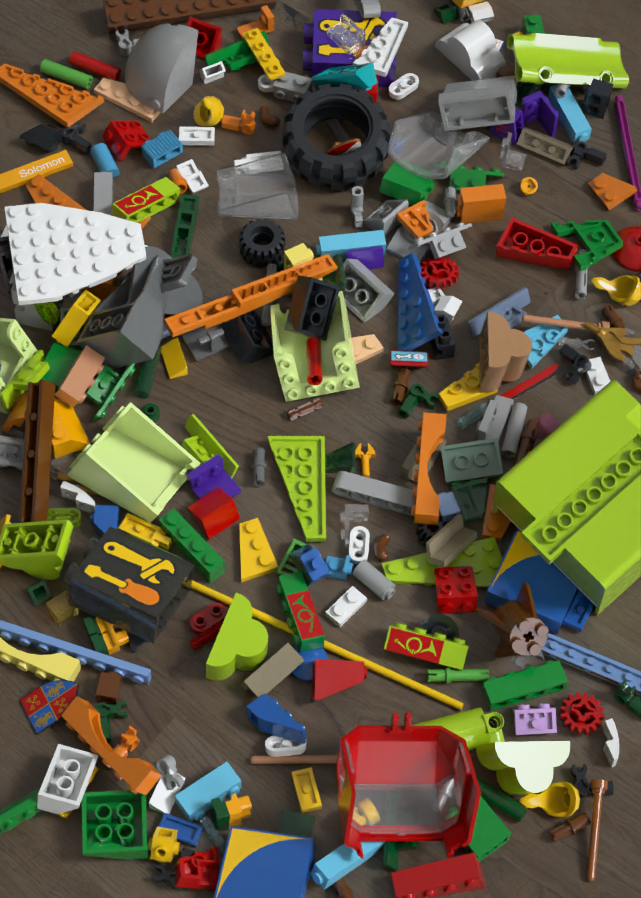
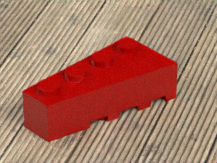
M512 217L496 246V257L569 270L574 262V255H577L578 245Z
M474 852L391 873L396 898H434L486 888L481 864Z

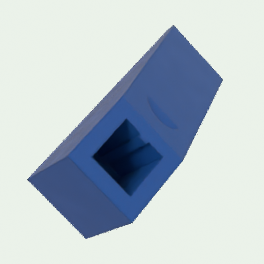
M266 693L246 706L248 720L260 731L301 744L306 743V730L301 723H297L287 710L284 711L274 698L271 699Z

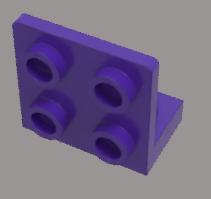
M541 91L522 98L520 110L523 111V125L537 119L549 136L554 137L559 114L551 106L549 99Z
M219 454L187 474L188 486L199 499L217 487L232 498L241 493V488L223 469V458Z

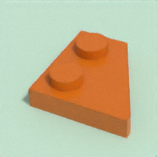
M604 173L588 183L589 187L609 211L637 192L635 186Z
M425 200L397 213L396 219L415 239L420 237L425 239L427 235L433 233L432 224L429 221L430 216L426 211Z

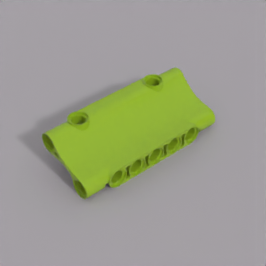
M538 33L526 35L510 34L507 38V48L513 50L515 56V78L517 82H530L537 85L543 83L591 85L593 78L598 80L603 78L605 82L613 84V88L626 89L629 84V76L622 65L618 42L601 41L600 38Z

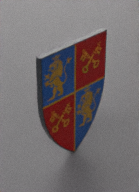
M68 680L51 681L20 700L37 735L63 718L61 715L77 696L79 690L78 683Z

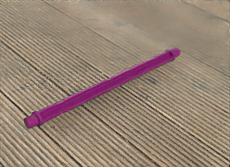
M622 95L615 96L614 105L629 182L637 188V192L632 195L633 205L636 211H641V187L626 116L625 102Z

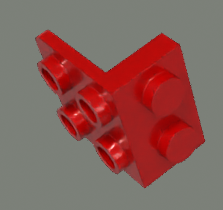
M135 120L110 121L102 135L118 161H123L131 148L141 147L146 141L151 140L141 124Z
M473 567L435 568L437 614L475 612L478 594Z

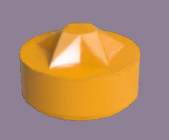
M532 177L524 178L519 186L521 193L526 196L533 195L538 188L537 181Z

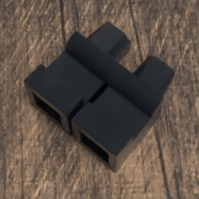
M445 315L436 316L439 320L438 327L442 329L443 334L430 340L436 360L454 357L456 344L448 318Z

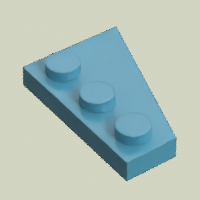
M559 315L552 317L555 319H561ZM539 324L523 332L532 341V350L527 360V364L531 369L568 332L567 327Z

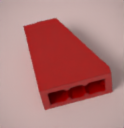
M315 659L312 667L311 702H317L364 682V679L367 678V667H364V661Z

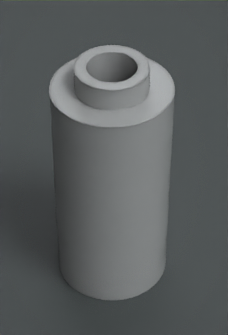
M361 561L353 571V575L382 600L390 599L396 591L394 589L395 584L368 561Z

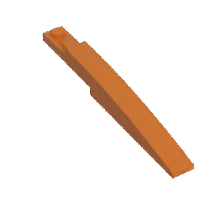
M326 254L232 289L230 295L164 319V324L172 337L202 326L208 329L294 292L298 275L320 279L337 270L338 267L330 255Z

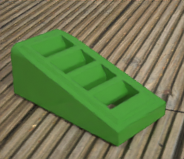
M293 539L276 574L280 576L289 574L283 571L284 567L293 571V573L298 572L297 568L288 565L287 562L294 563L289 554L294 552L295 548L299 549L306 545L305 543Z

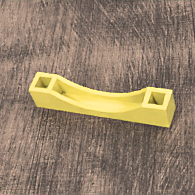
M0 638V660L4 663L11 662L22 671H31L40 679L74 682L81 670L80 660L62 652L51 655L29 654L17 650Z

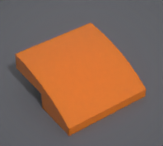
M27 391L22 393L14 403L1 430L8 433L13 424L21 428L26 419Z

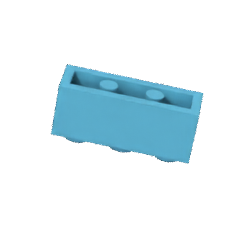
M225 762L175 795V802L188 821L191 822L194 819L197 821L206 814V811L211 809V799L220 797L221 803H223V800L227 797H232L234 793L237 795L242 788L241 779L230 764Z

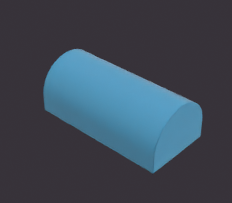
M99 143L93 146L90 154L98 171L112 172L113 177L119 176L120 171L107 145Z

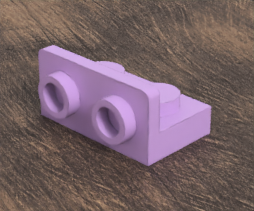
M550 703L537 704V708H530L529 704L517 705V709H512L515 735L557 733L556 708L550 707Z

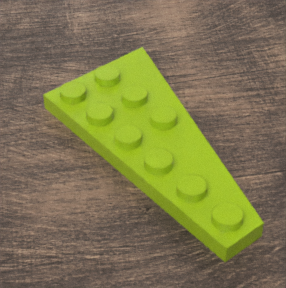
M267 436L306 542H326L325 436Z
M495 537L472 542L446 567H473L476 587L488 590L502 561ZM427 553L385 562L381 565L384 576L394 584L435 585L434 569L442 568L428 563Z

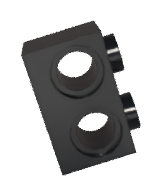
M593 78L591 85L587 84L585 90L586 95L582 103L585 106L584 113L603 119L609 106L613 84Z

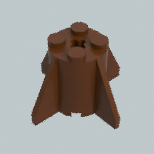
M523 582L516 600L507 601L503 606L497 607L495 612L479 608L475 609L478 615L492 623L495 632L501 637L495 652L497 658L503 659L523 655L535 656L541 652L546 643L549 629L537 617L531 588L528 583Z

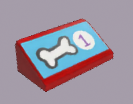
M392 350L390 353V364L395 366L427 367L428 353Z

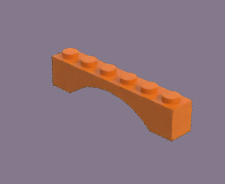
M423 412V420L419 419L418 431H421V436H417L416 447L420 448V453H416L415 464H418L419 468L414 472V481H417V487L413 486L412 498H416V504H412L411 515L415 516L414 523L438 525L440 498L430 483L427 464L437 446L444 441L447 414Z
M76 696L61 715L67 721L65 723L66 726L73 731H77L79 733L77 737L84 743H88L91 746L89 749L94 754L103 758L102 762L107 767L113 768L116 771L114 773L115 776L122 781H126L128 783L127 788L133 793L137 794L139 792L147 795L162 776L149 762L140 758L121 757L111 748L102 731L100 713L88 701Z

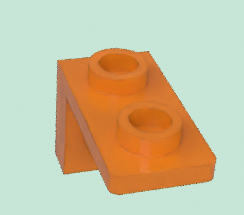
M267 5L261 7L259 20L237 27V32L242 40L244 39V32L256 28L260 32L265 31L269 33L274 31V15Z

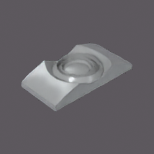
M426 201V211L430 216L429 221L432 224L433 233L437 232L439 235L441 234L440 231L445 229L453 218L447 217L444 209ZM402 225L390 241L387 251L399 258L413 253L417 256L420 264L431 248L429 244L409 250L408 247L414 244L413 240L415 238Z

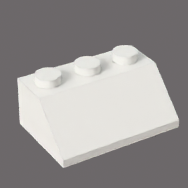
M58 744L38 793L37 809L60 814L79 808L98 755Z

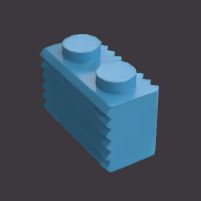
M171 130L160 133L153 140L146 141L141 146L142 156L154 169L183 153V143Z

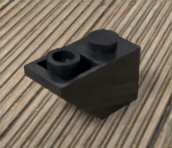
M44 123L20 134L19 138L24 139L25 143L29 145L36 144L41 146V150L50 152L51 150L58 149L63 129L50 123Z

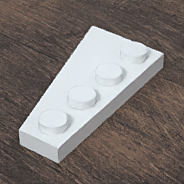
M391 18L381 29L380 34L371 41L370 46L363 50L358 60L356 59L353 62V65L373 62L375 74L386 77L408 28V22Z

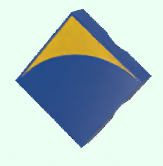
M516 529L488 588L484 602L497 608L500 605L506 604L507 601L516 600L523 582H526L531 588L537 617L542 620L550 632L558 634L578 588L553 563L549 565L521 537L522 531Z
M231 826L214 898H306V888L311 877L310 873L313 869L317 851L314 838Z

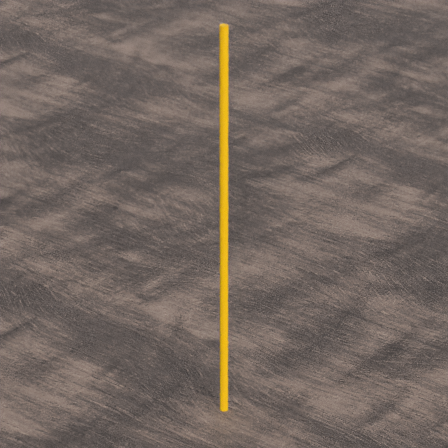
M167 572L159 573L230 606L233 598L178 573L174 577H171ZM252 607L253 617L294 634L286 622ZM324 641L323 648L350 661H364V667L460 711L463 708L464 703L328 641Z

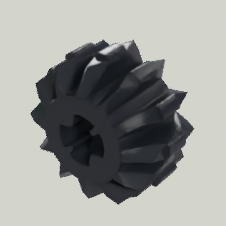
M441 516L438 519V525L417 524L416 535H418V542H423L424 547L435 534L447 525L446 521L441 522Z

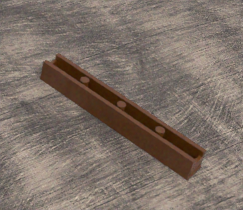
M44 379L37 383L28 382L19 523L47 521L55 383H50Z

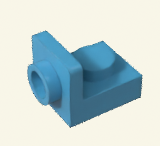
M327 555L325 564L329 569V573L325 577L346 581L347 575H351L354 563H350L351 556L347 555L346 559Z

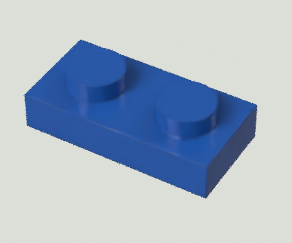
M580 590L563 621V625L578 632H582L594 607V604Z

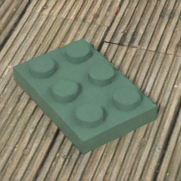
M498 438L441 446L446 485L453 482L462 483L469 482L472 479L482 480L503 476Z

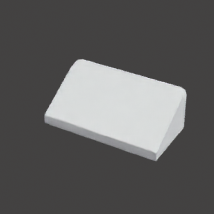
M163 775L160 777L149 801V808L162 814L164 812L170 814L175 803V795L180 792L182 786L178 787L176 784V787L170 790L166 784L167 779Z

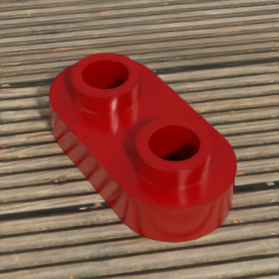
M221 603L210 604L191 618V630L198 635L209 627H214V624L218 621L224 622L227 614L226 607ZM214 610H219L220 612H219V613H214L213 611H214ZM201 620V621H203L204 623H203V624H198L197 622Z

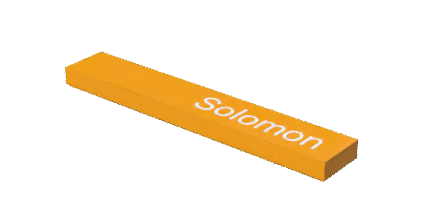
M64 150L0 174V193L25 185L38 174L46 177L73 167V162L68 152Z

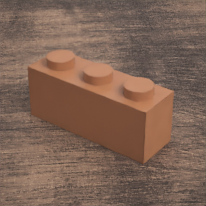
M86 345L55 392V396L71 407H74L77 403L81 404L87 396L85 394L86 389L90 390L96 381L93 379L95 374L99 375L104 368L102 363L105 357Z

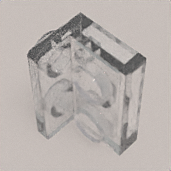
M344 14L340 15L339 23L327 30V36L348 55L365 46L366 34L364 30L355 25L352 19Z

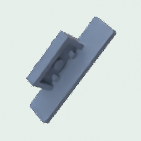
M526 287L520 289L469 320L468 326L471 336L475 337L480 334L488 311L503 316L508 321L510 328L522 322V315H527L521 308L531 302L528 289Z

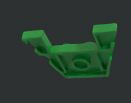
M608 220L584 221V224H575L573 221H567L566 224L558 225V222L551 223V229L556 236L563 237L575 234L587 250L585 253L574 255L573 261L580 271L590 267L623 246L622 239Z

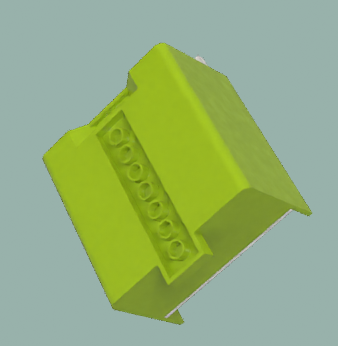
M611 380L496 482L493 512L496 514L501 510L522 531L521 537L549 565L553 563L596 606L594 612L596 616L641 576V405L615 380Z

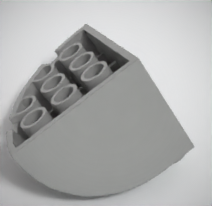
M161 24L149 29L140 37L129 54L124 74L128 90L138 101L163 114L192 86L198 30L180 24L177 26Z

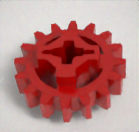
M434 255L433 259L427 258L426 262H422L420 272L421 276L425 279V284L429 283V288L436 286V290L439 287L446 289L447 285L452 287V282L457 283V278H459V266L455 265L456 261H450V257L435 259Z
M576 692L575 697L569 694L568 700H563V706L560 708V713H562L560 720H565L563 727L569 726L570 733L576 730L577 736H580L581 732L588 736L589 730L595 733L597 727H601V721L605 717L602 714L604 707H599L600 700L594 701L595 695L587 697V692H584L583 696H580V693Z

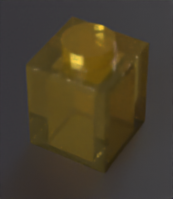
M67 591L62 592L46 603L48 613L58 626L79 614L78 600L74 595L70 596Z

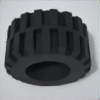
M259 218L256 221H249V225H244V229L240 231V254H242V258L246 260V263L249 265L252 263L253 267L260 266V268H264V266H268L270 263L276 264L278 259L281 260L283 258L285 235L284 230L281 229L279 224H275L273 220L268 221L266 218L260 220ZM258 241L269 242L267 245H257L255 243Z

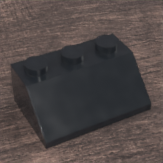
M298 275L284 330L326 341L340 286L312 277Z
M255 309L220 323V328L223 329L228 338L227 341L232 346L235 356L239 361L253 363L274 354L273 341L265 327L261 324Z

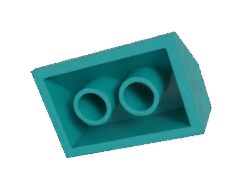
M373 62L328 68L311 77L317 86L330 83V87H340V83L352 85L354 91H357V89L367 91L372 89L371 86L377 84Z

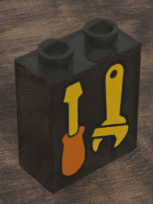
M110 526L101 539L96 537L90 539L83 555L85 560L81 565L75 562L72 563L64 577V584L70 587L69 605L154 644L190 593L195 565Z

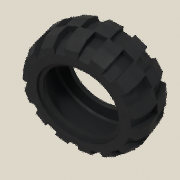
M329 83L317 86L316 92L312 93L310 90L296 99V104H292L284 117V125L282 126V149L285 159L291 163V169L301 179L307 177L310 185L320 189L325 185L331 186V191H343L344 186L352 185V187H356L366 183L367 176L374 177L383 167V161L387 158L390 147V124L387 122V114L378 102L373 104L374 98L364 90L354 91L353 86L340 83V87H330ZM341 119L359 127L366 136V141L359 149L352 153L334 156L316 150L305 136L313 126L322 121Z

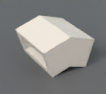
M488 2L468 6L471 22L475 20L483 22L493 20L494 13Z
M222 61L200 69V77L204 84L224 77V72L226 71Z
M442 296L434 309L435 316L445 315L448 318V322L451 323L462 301L454 296Z

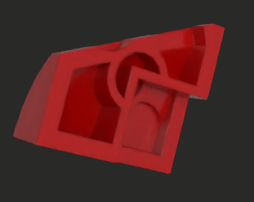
M211 847L210 851L204 853L200 851L194 853L191 857L185 856L180 858L176 866L175 887L216 891L218 883L217 866L219 865L218 848Z

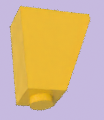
M85 290L73 304L52 337L58 343L68 347L101 300Z

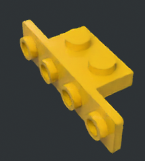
M256 28L244 32L243 38L268 79L272 81L284 77L285 71L259 29Z

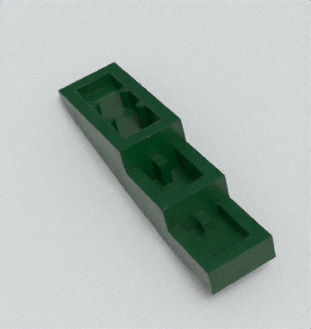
M181 195L170 256L172 258L190 254L198 214L199 196Z

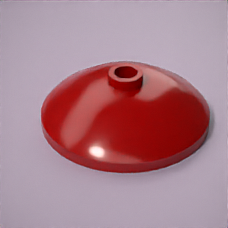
M630 226L617 233L623 241V246L612 254L622 267L630 271L639 272L641 267V226Z

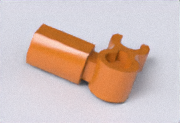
M243 109L241 118L224 115L222 128L234 131L241 130L246 135H252L256 126L254 121L255 112L252 111L251 115H248L246 110Z
M129 725L128 731L125 734H121L120 744H117L113 749L121 757H127L128 751L132 752L138 746L140 739L136 736L137 730Z

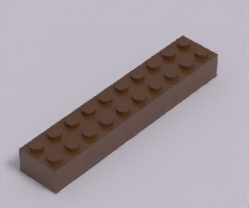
M102 0L108 34H115L116 30L122 33L125 32V29L135 31L153 28L161 24L186 23L189 17L205 20L261 11V7L266 5L269 9H275L276 0Z

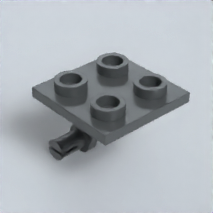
M218 325L208 329L202 326L180 334L196 361L230 347L224 337L223 329H219Z

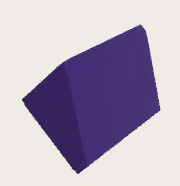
M383 246L347 251L346 259H358L367 269L383 268Z

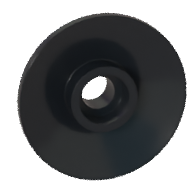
M433 614L427 617L420 626V628L427 630V634L434 635V632L437 630H442L443 634L446 635V639L454 640V637L459 638V629L456 622L444 614Z

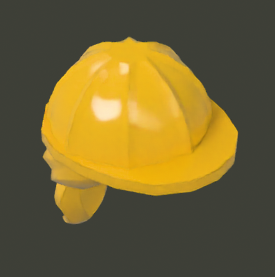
M205 96L195 106L193 112L194 120L199 126L203 127L216 125L224 115V108L220 100L214 96Z
M624 275L612 281L603 277L591 279L595 287L606 290L611 299L619 302L621 305H634L641 300V283L637 276Z
M559 781L550 784L540 794H528L520 798L519 802L527 808L541 807L551 816L566 818L579 808L580 797L578 790L572 784Z

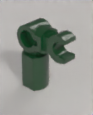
M413 384L409 395H407L398 409V414L408 418L418 401L424 402L428 408L434 409L435 403L430 400L438 402L440 396L436 393H428L421 384Z
M624 679L620 683L619 690L614 694V697L620 704H627L628 709L641 718V699L638 696L634 697L636 687H629L627 680Z
M120 701L116 705L101 702L95 706V709L100 713V723L107 743L112 740L109 718H113V716L121 719L128 717L127 712L119 711L121 708L127 707L125 701Z

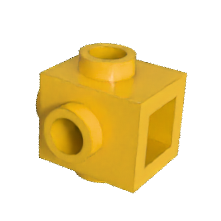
M163 827L156 828L153 838L150 837L148 850L151 851L150 859L160 863L172 862L174 855H178L180 842H176L178 830Z

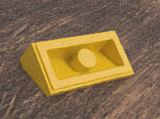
M178 338L161 346L160 351L169 378L173 379L188 375L187 364Z

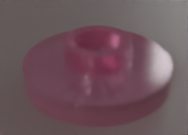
M543 414L538 420L540 428L548 435L561 425L560 421L551 414Z

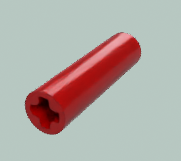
M73 51L70 56L69 64L114 81H118L121 76V69L76 51Z
M311 337L306 341L307 381L310 385L315 386L322 382L321 341L316 337Z

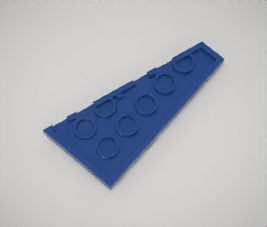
M413 253L399 260L398 351H411L443 334L442 329L438 327V317L433 312L435 308L429 291L424 285L426 283L425 279L420 273L421 267L418 258Z

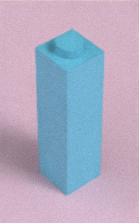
M558 85L550 87L548 99L552 107L558 111L559 119L572 143L576 144L580 141L586 142L589 140L592 128L570 89L567 88L566 95L560 98L555 95Z
M377 230L319 237V244H316V254L320 255V257L329 254L333 261L346 259L347 251L383 246V255H385L386 241L384 231Z
M361 842L363 859L357 855V852L352 847L349 848L343 844L316 862L310 874L314 882L325 890L378 853L384 842Z

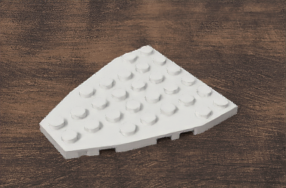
M46 203L5 207L19 305L59 301L63 299L64 295L69 293L76 294L81 288L86 286L91 288L116 277L117 273L123 269L128 270L134 264L146 260L141 224L101 212Z

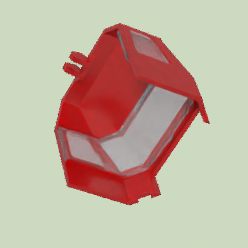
M392 712L391 726L358 725L342 737L339 743L335 770L339 820L344 844L349 848L352 847L360 858L363 859L361 842L443 841L447 859L454 855V850L471 843L481 791L464 738L442 726H411L410 712H405L404 726H398V713Z

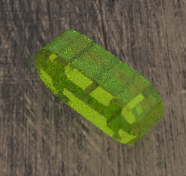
M54 302L35 304V309L44 322L49 324L57 323L60 312Z
M77 508L48 509L47 521H51L52 516L55 515V520L68 519L72 523L73 528L79 526L82 522L81 512ZM71 515H75V518H74L73 521L70 520Z

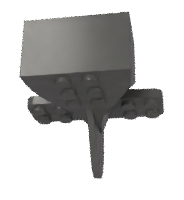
M145 247L146 260L134 264L132 270L126 274L122 283L97 306L76 343L82 348L87 345L105 357L102 365H107L111 369L152 360L161 341L164 314L176 315L198 307L203 303L201 288L196 279L191 275L196 269L198 261L192 253L172 258L159 248Z

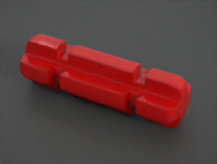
M218 621L214 624V627L211 626L198 634L199 637L195 636L189 641L191 647L197 650L202 647V644L205 645L216 638L223 622Z

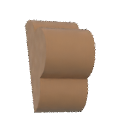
M490 311L487 312L479 335V383L481 392L497 390L502 381L511 382L519 379L522 376L532 350V341L525 333L517 329H511L508 321L503 316Z

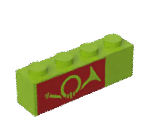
M164 177L119 201H115L112 204L111 216L138 223L178 203L180 188L167 177Z
M399 622L389 626L384 646L385 650L463 670L469 644H465L466 640L454 637V640L446 639V635L434 632V635L427 634V630L418 627L411 630L407 628L406 624Z

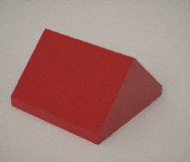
M189 17L187 26L198 30L196 56L205 59L204 56L218 50L222 45V28Z
M219 487L186 508L208 540L241 519L233 498Z

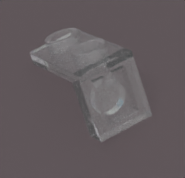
M509 132L508 137L503 139L501 146L503 148L500 154V159H502L501 167L522 172L527 154L510 150L512 133Z
M345 504V511L341 512V523H344V529H341V541H344V547H349V520L354 522L368 521V505Z

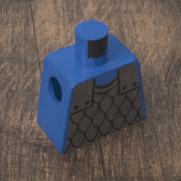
M306 544L289 554L298 572L302 571L307 587L321 580L329 573V569L321 554L314 546Z

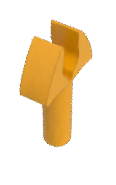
M360 443L355 450L354 459H361L362 476L369 477V459L375 458V451L368 443L367 452L364 455V452L361 451Z

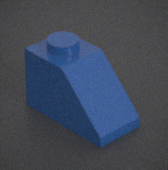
M95 505V512H91L90 518L91 524H94L95 532L104 541H118L119 506Z

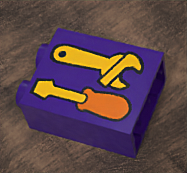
M314 9V23H304V44H313V50H303V71H312L313 77L328 68L353 65V62L356 59L358 60L363 50L367 49L371 41L380 34L381 29L391 18H396L397 12L381 11L380 17L362 19L359 11ZM396 55L386 77L379 75L378 87L389 88L390 84L395 81Z

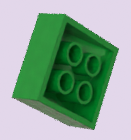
M130 790L84 793L82 798L83 855L124 860L149 859L146 795L139 792L135 794Z

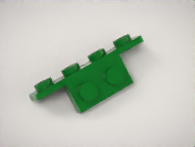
M262 31L261 34L269 45L267 33ZM245 39L204 56L207 66L222 61L224 66L234 71L241 69L244 65L257 62Z
M437 164V167L433 166V172L451 173L449 187L455 188L456 191H460L461 188L485 186L486 177H504V173L500 172V169L483 171L481 167H472V170L465 169V166L455 165V168H447L448 165Z
M135 364L127 365L121 375L107 365L104 366L100 374L95 378L96 381L91 389H88L85 393L87 398L99 406L90 421L94 422L104 417L107 412L105 408L115 401V393L117 390L121 391L125 386L126 382L124 380L127 376L130 377L136 369L133 367Z
M41 787L0 810V835L42 811L37 809L38 793Z

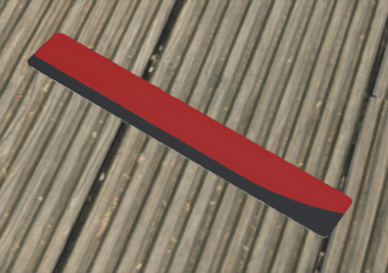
M555 363L503 393L501 396L514 400L559 374L563 369L558 363Z

